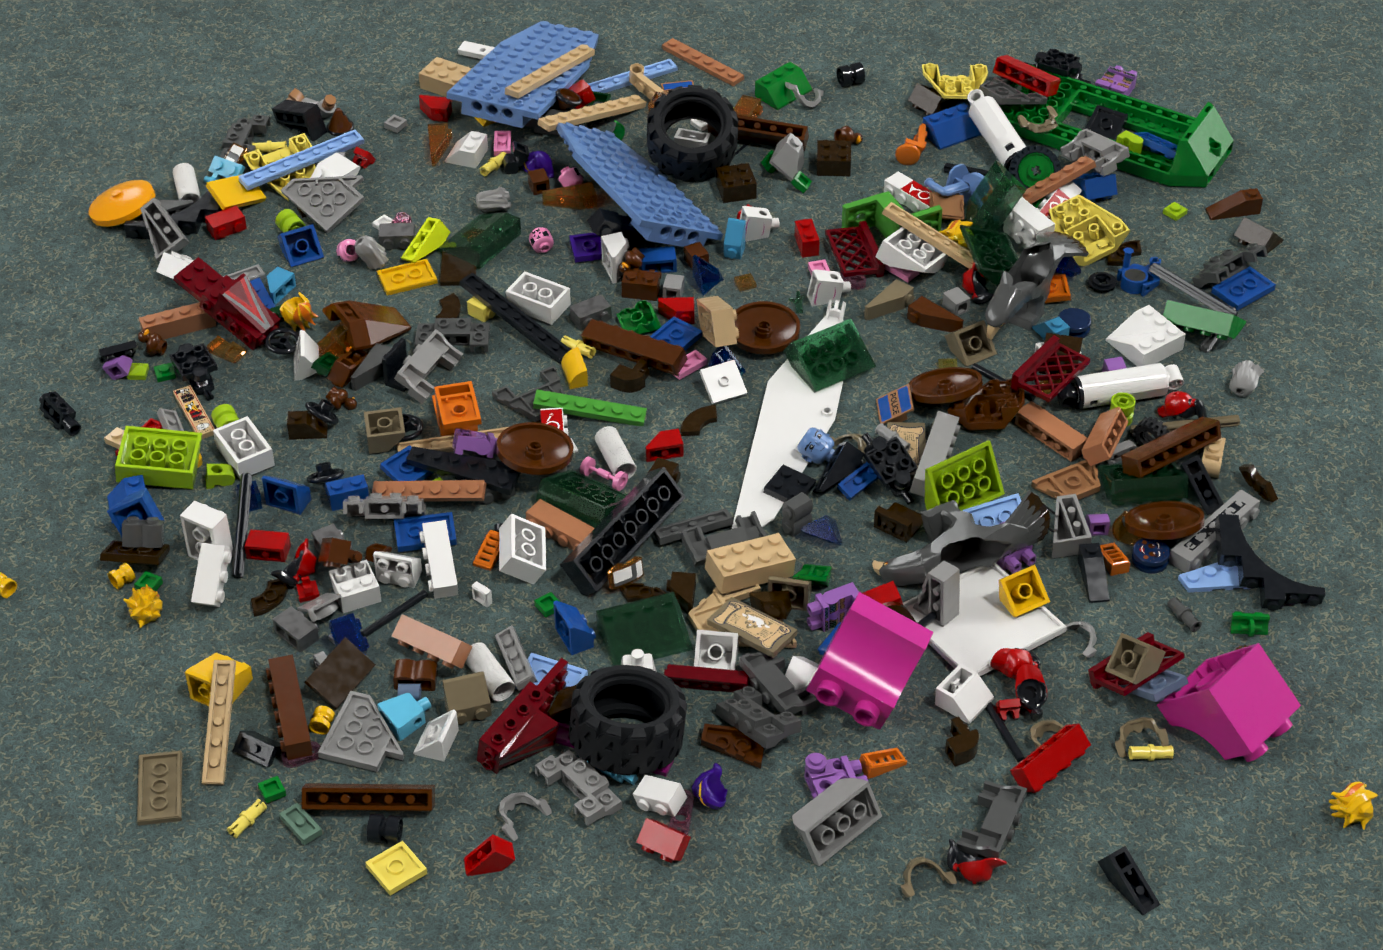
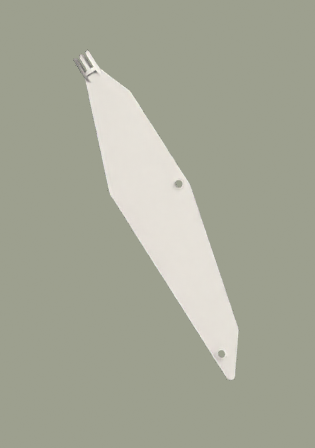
M832 299L829 300L825 317L768 380L732 529L738 528L735 522L738 515H741V518L750 516L752 511L756 512L762 527L775 519L784 502L763 493L765 485L783 464L803 473L809 462L804 460L802 454L798 451L797 446L807 430L812 427L819 430L822 429L827 434L835 421L851 348V341L843 320L846 302L844 301L841 310H839V300L835 301L834 308H831Z

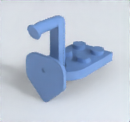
M964 164L955 165L950 170L946 186L944 187L935 183L932 178H927L924 181L926 187L942 196H950L957 193L964 195V203L993 221L999 217L1006 188L980 173H969Z

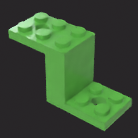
M889 191L847 203L842 206V228L859 226V221H866L868 227L876 226L882 235L887 238L902 226L883 215V210L891 202L903 210L904 208ZM940 205L911 213V215L938 232L941 231L943 209Z

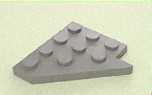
M361 175L292 179L281 189L284 196L326 233L334 229L365 200L364 196L355 189L364 181Z
M350 691L318 751V757L375 772L379 771L386 756L403 760V751L371 696Z

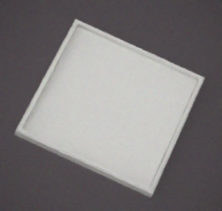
M995 563L991 567L978 566L960 574L959 615L944 627L932 621L925 628L934 632L928 644L954 669L961 663L977 672L979 676H982L993 670L990 662L998 650L1002 648H1019L1030 651L1065 633L1067 626L1043 605L1013 617L999 600L998 580L1009 576V574ZM918 596L904 602L903 605L916 622H919L925 615L913 608L914 604L918 601Z

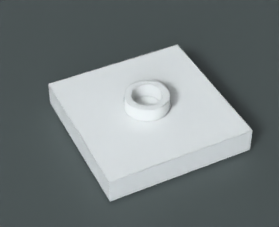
M735 360L701 369L699 372L712 405L747 394Z

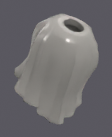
M498 187L497 189L483 191L476 195L477 209L484 213L511 208V202H508L510 195L505 188Z
M367 235L361 236L354 244L355 253L366 263L370 270L382 269L389 260L386 257L385 248L379 245L372 237Z
M1250 360L1242 361V363L1239 362L1231 370L1233 376L1229 385L1230 390L1239 397L1248 396L1257 387L1259 377L1264 373V370Z

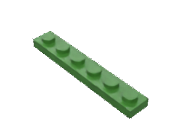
M538 389L536 390L533 408L535 409L563 408L564 414L634 426H644L647 408Z

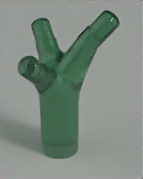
M796 291V299L789 298V301L795 304L797 314L803 313L802 301L806 297L805 294L800 296V291Z

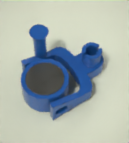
M1129 247L1124 248L1123 266L1121 269H1118L1116 280L1121 281L1120 287L1123 291L1130 294L1141 293V296L1144 297L1160 284V278L1151 273L1149 269L1153 263L1160 265L1161 259L1151 257L1150 263L1145 267L1139 264L1130 265L1131 255L1134 250Z

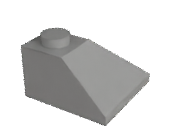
M789 133L778 142L769 162L790 181H792L798 171L802 170L804 165L803 143L792 133Z

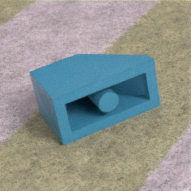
M728 218L724 239V257L741 260L746 244V220Z
M276 267L267 275L269 294L274 305L296 287L295 275L290 271Z
M1056 317L1032 326V329L1045 340L1046 333L1069 336L1070 326L1060 317Z

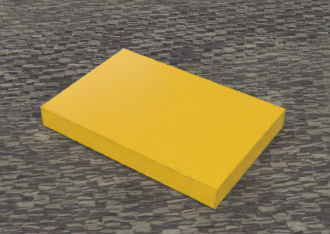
M238 176L210 181L206 184V188L222 210L233 206L239 208L261 203L267 198L259 187L247 191L239 182Z
M428 259L377 271L378 278L387 296L438 283Z

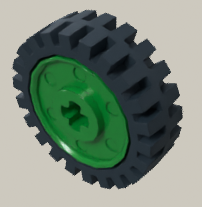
M1037 145L1028 146L1021 149L1013 157L1009 167V176L1014 182L1015 187L1019 186V188L1028 189L1038 181H1042L1052 173L1061 170L1060 162L1050 149ZM1036 166V170L1039 171V173L1033 175L1034 172L1031 171V169L1035 168Z

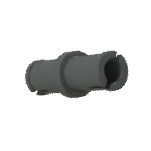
M1173 597L1168 601L1167 606L1177 615V619L1180 622L1183 621L1192 632L1200 629L1202 623L1192 614V610L1189 607H1185L1177 597Z

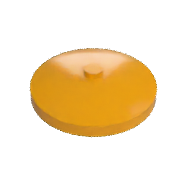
M131 180L117 184L101 193L89 207V216L93 223L98 226L109 227L123 224L125 221H130L142 214L140 208L155 198V191L152 185L144 180Z

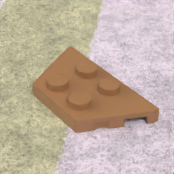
M1087 460L1032 480L1031 485L1034 489L1056 499L1057 496L1076 494L1078 500L1099 492L1101 487L1096 465L1090 466Z

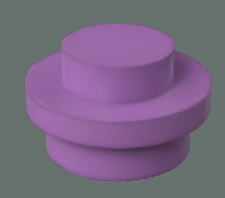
M811 753L806 757L805 765L810 772L820 773L825 769L827 759L820 753Z

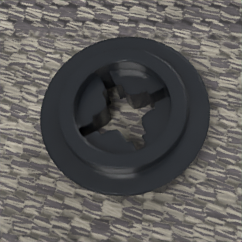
M1096 272L1089 276L1088 283L1089 288H1093L1094 291L1099 290L1101 293L1103 291L1109 293L1110 290L1115 289L1117 280L1109 273Z

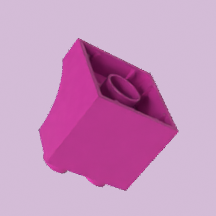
M859 592L832 637L806 691L815 695L820 703L827 706H836L852 715L857 723L881 729L894 709L934 632Z
M1259 643L1206 659L1187 676V685L1181 687L1180 691L1167 695L1164 700L1157 704L1170 725L1183 727L1200 735L1225 760L1243 756L1246 762L1259 758L1268 750L1264 741L1269 736L1271 738L1278 737L1292 727L1293 724L1289 717L1301 706Z

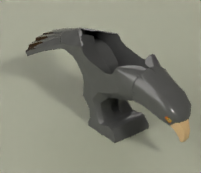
M1056 231L1037 233L1036 242L1032 246L1023 249L1019 259L1009 272L1004 271L1002 273L1000 284L985 312L987 338L992 340L997 331L1008 322L1030 331L1032 326L1045 314L1044 304L1049 295L1051 280L1058 264L1063 257H1087L1089 253L1086 247L1079 240L1066 233Z
M1028 491L1006 522L994 526H981L975 524L971 513L961 511L957 502L952 500L921 512L923 525L930 541L928 545L912 553L892 558L885 562L874 560L872 565L875 573L880 575L887 583L894 581L895 586L923 584L928 572L943 561L956 566L960 571L978 566L991 567L1001 558L1017 549L1031 546L1043 540L1045 535L1048 534V528L1050 527V514L1039 496Z

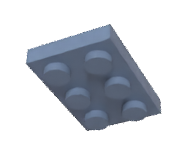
M1165 670L1130 694L1153 702H1160L1165 699V696L1180 691L1181 687L1188 684V680L1185 675Z

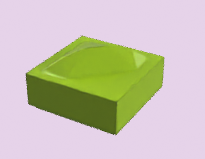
M132 363L127 379L146 380L149 364Z

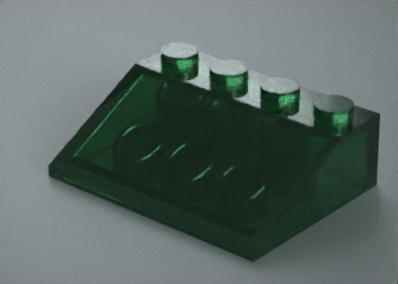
M997 160L964 205V221L973 222L969 228L973 232L976 242L984 245L990 243L1027 190Z
M507 212L478 215L437 248V251L440 253L444 251L476 265L477 269H480L521 234L520 218Z
M960 225V230L978 272L998 287L1002 273L1004 271L1009 272L1018 260L1008 234Z
M851 318L791 342L783 350L791 367L814 393L876 367Z
M1174 461L1141 478L1124 474L1122 464L1098 465L1106 497L1114 505H1124L1125 502L1142 504L1144 501L1158 502L1166 499L1181 501L1182 498H1188V475Z
M570 469L541 479L536 501L542 499L596 528L628 494Z
M674 592L596 611L597 628L613 665H621L622 656L631 655L635 649H641L644 654H652L653 660L693 650L681 608Z

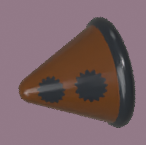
M566 88L556 90L558 110L571 111L582 103L581 97L574 91Z
M336 108L330 122L327 124V131L331 135L340 136L354 130L353 122L345 115L341 108Z

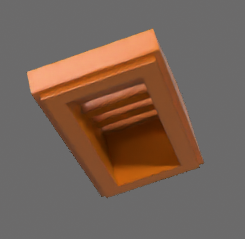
M490 530L486 535L473 561V566L489 571L492 570L499 559V532Z
M1114 542L1100 545L1104 565L1110 576L1129 572L1130 562Z
M898 748L861 754L859 759L862 772L867 776V779L907 765V760Z

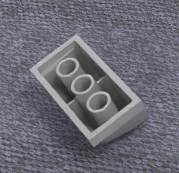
M857 778L837 780L792 815L793 824L799 836L806 844L813 863L817 866L822 865L882 817L869 782Z

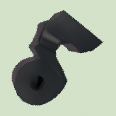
M514 140L512 143L514 153L506 154L503 158L504 171L508 175L518 173V166H523L525 162L529 161L528 146Z

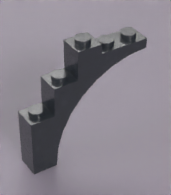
M207 190L194 204L170 216L182 233L197 234L202 222H205V216L222 211V209ZM144 220L125 221L126 238L150 240Z
M1218 514L1215 522L1218 565H1225L1227 567L1238 566L1239 587L1259 588L1261 608L1275 611L1282 609L1284 603L1290 605L1301 603L1310 606L1322 603L1326 595L1325 588L1305 585L1277 573L1254 553L1246 541L1241 529L1239 515Z

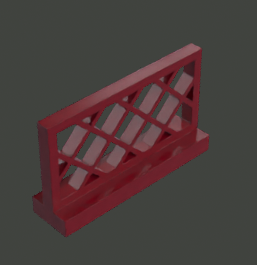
M859 221V226L825 230V236L843 277L876 274L877 278L884 277L885 264L875 257L879 248L866 221ZM850 233H856V236L853 237V236H851V235H849V234H850ZM832 235H837L840 237L837 239L835 237H832ZM845 238L849 240L850 243L844 242L842 240ZM857 243L861 245V247H856L853 244ZM837 245H840V246H843V247H845V248L842 250V249H840V248H838V247H836V246H837ZM850 249V250H852V251H855V253L852 254V253L847 252V251ZM859 254H862V255H865L866 257H865V259H864V258H862V257H859L858 255H859ZM842 256H846V257H848L849 259H848V260H845V259H843V258H841V257H842ZM852 261H858L860 262V264L857 265L855 263H852ZM864 265H867V266H870L871 268H864L863 266H864ZM847 267H851V268H853L854 270H848V271H847L846 268H847Z
M1053 335L1012 374L1011 388L1016 391L1022 388L1050 402L1090 363V358L1059 343L1060 338ZM1062 351L1067 355L1058 356L1057 353ZM1072 360H1079L1082 363L1073 364ZM1056 361V365L1047 366V362ZM1059 361H1069V364L1060 365ZM1070 369L1072 371V373L1063 374L1062 370ZM1055 370H1058V371H1059V374H1051V375H1050V372H1049V371H1055ZM1045 371L1046 375H1037V372ZM1061 379L1062 381L1061 383L1054 384L1052 382V380ZM1048 380L1049 384H1039V381ZM1035 381L1036 385H1029L1026 382ZM1051 389V393L1048 395L1042 392V390Z
M1147 632L1137 639L1166 652L1157 672L1138 684L1131 683L1125 679H1119L1118 676L1105 671L1111 657L1110 655L1088 669L1091 686L1095 689L1103 686L1126 696L1184 659V653L1155 641L1154 634Z

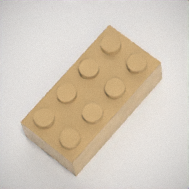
M436 57L419 72L420 88L447 97V92L472 68Z
M719 296L697 299L702 336L715 347L737 344L739 331L735 327L734 321L737 320L736 310Z
M776 533L707 550L705 569L720 593L724 594L752 587L755 584L768 583L769 576L792 577L794 575L796 558L781 535Z

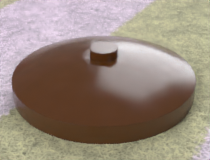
M758 301L745 304L736 309L737 320L734 321L735 327L739 331V338H737V344L735 345L742 350L755 354H774L790 348L799 338V318L795 312L782 304Z
M948 367L922 373L914 377L909 382L913 400L922 403L941 404L959 401L976 394L981 390L983 382L982 375L976 370L964 367Z
M537 422L519 423L506 428L499 435L496 446L497 455L506 466L515 471L531 475H545L562 470L571 462L574 449L572 440L564 431L552 425Z
M1158 501L1142 504L1129 510L1124 518L1125 528L1129 533L1141 538L1154 540L1186 537L1198 532L1205 523L1204 512L1199 507L1178 501Z

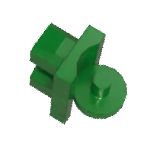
M1235 611L1231 617L1230 632L1231 634H1248L1249 637L1268 635L1270 616L1262 612H1255L1253 614Z

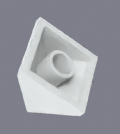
M300 330L294 353V381L303 380L317 373L311 366L319 358V346L304 330Z
M697 629L694 666L735 670L738 656V633Z
M792 657L785 676L795 686V691L808 686L819 664L805 657Z
M454 709L427 723L413 752L414 755L445 761L459 731L457 712Z

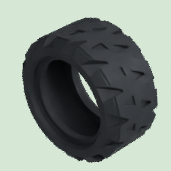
M688 85V88L679 86L669 90L668 95L662 94L654 102V108H650L647 118L648 154L652 162L658 163V169L666 175L673 174L675 179L682 181L694 179V182L707 180L710 175L712 177L716 176L717 167L729 166L735 156L738 138V117L733 105L726 97L722 98L719 92L711 88L703 89L700 85ZM697 119L711 125L718 133V136L706 146L689 148L675 143L666 132L673 124L681 120Z
M613 665L592 671L590 676H584L578 682L576 689L573 691L569 724L570 743L572 746H575V752L583 760H587L591 766L602 771L620 775H643L652 773L656 769H662L672 763L682 748L687 712L685 695L680 687L674 684L672 679L662 673L653 671V669L633 665ZM630 715L649 722L627 724L616 722L606 717Z

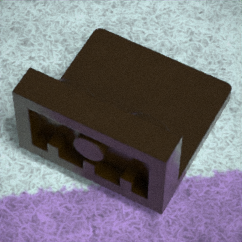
M894 502L887 510L880 506L875 510L874 527L906 543L923 526L921 514L899 503Z

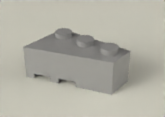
M151 199L140 208L146 229L149 232L156 260L160 262L164 252L171 254L173 251L177 253L190 243L157 199Z
M1076 494L1057 496L1052 559L1078 555L1079 544L1091 543L1092 536Z
M943 561L928 572L922 585L923 590L918 595V601L914 604L913 608L925 616L932 611L935 612L937 618L933 621L944 627L959 615L960 569Z

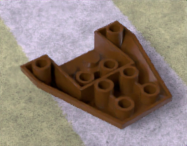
M348 300L332 303L322 310L330 321L341 320L348 328L346 341L354 351L372 348L376 343H383L411 330L409 323L394 307Z
M1012 378L1006 381L993 379L984 384L976 394L954 402L947 411L950 415L960 417L958 422L968 430L1005 429L1025 404L1024 389L1019 388L1017 391L1012 389Z

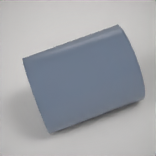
M399 683L398 696L410 693L416 701L420 700L422 694L421 684Z

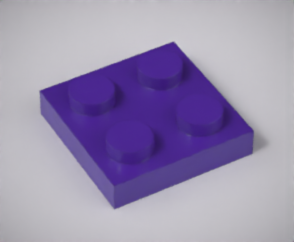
M595 233L569 236L575 263L602 259L601 237Z

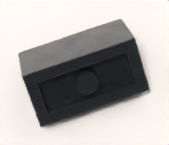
M240 731L233 751L266 767H270L276 752L281 751V746L279 742L255 731Z

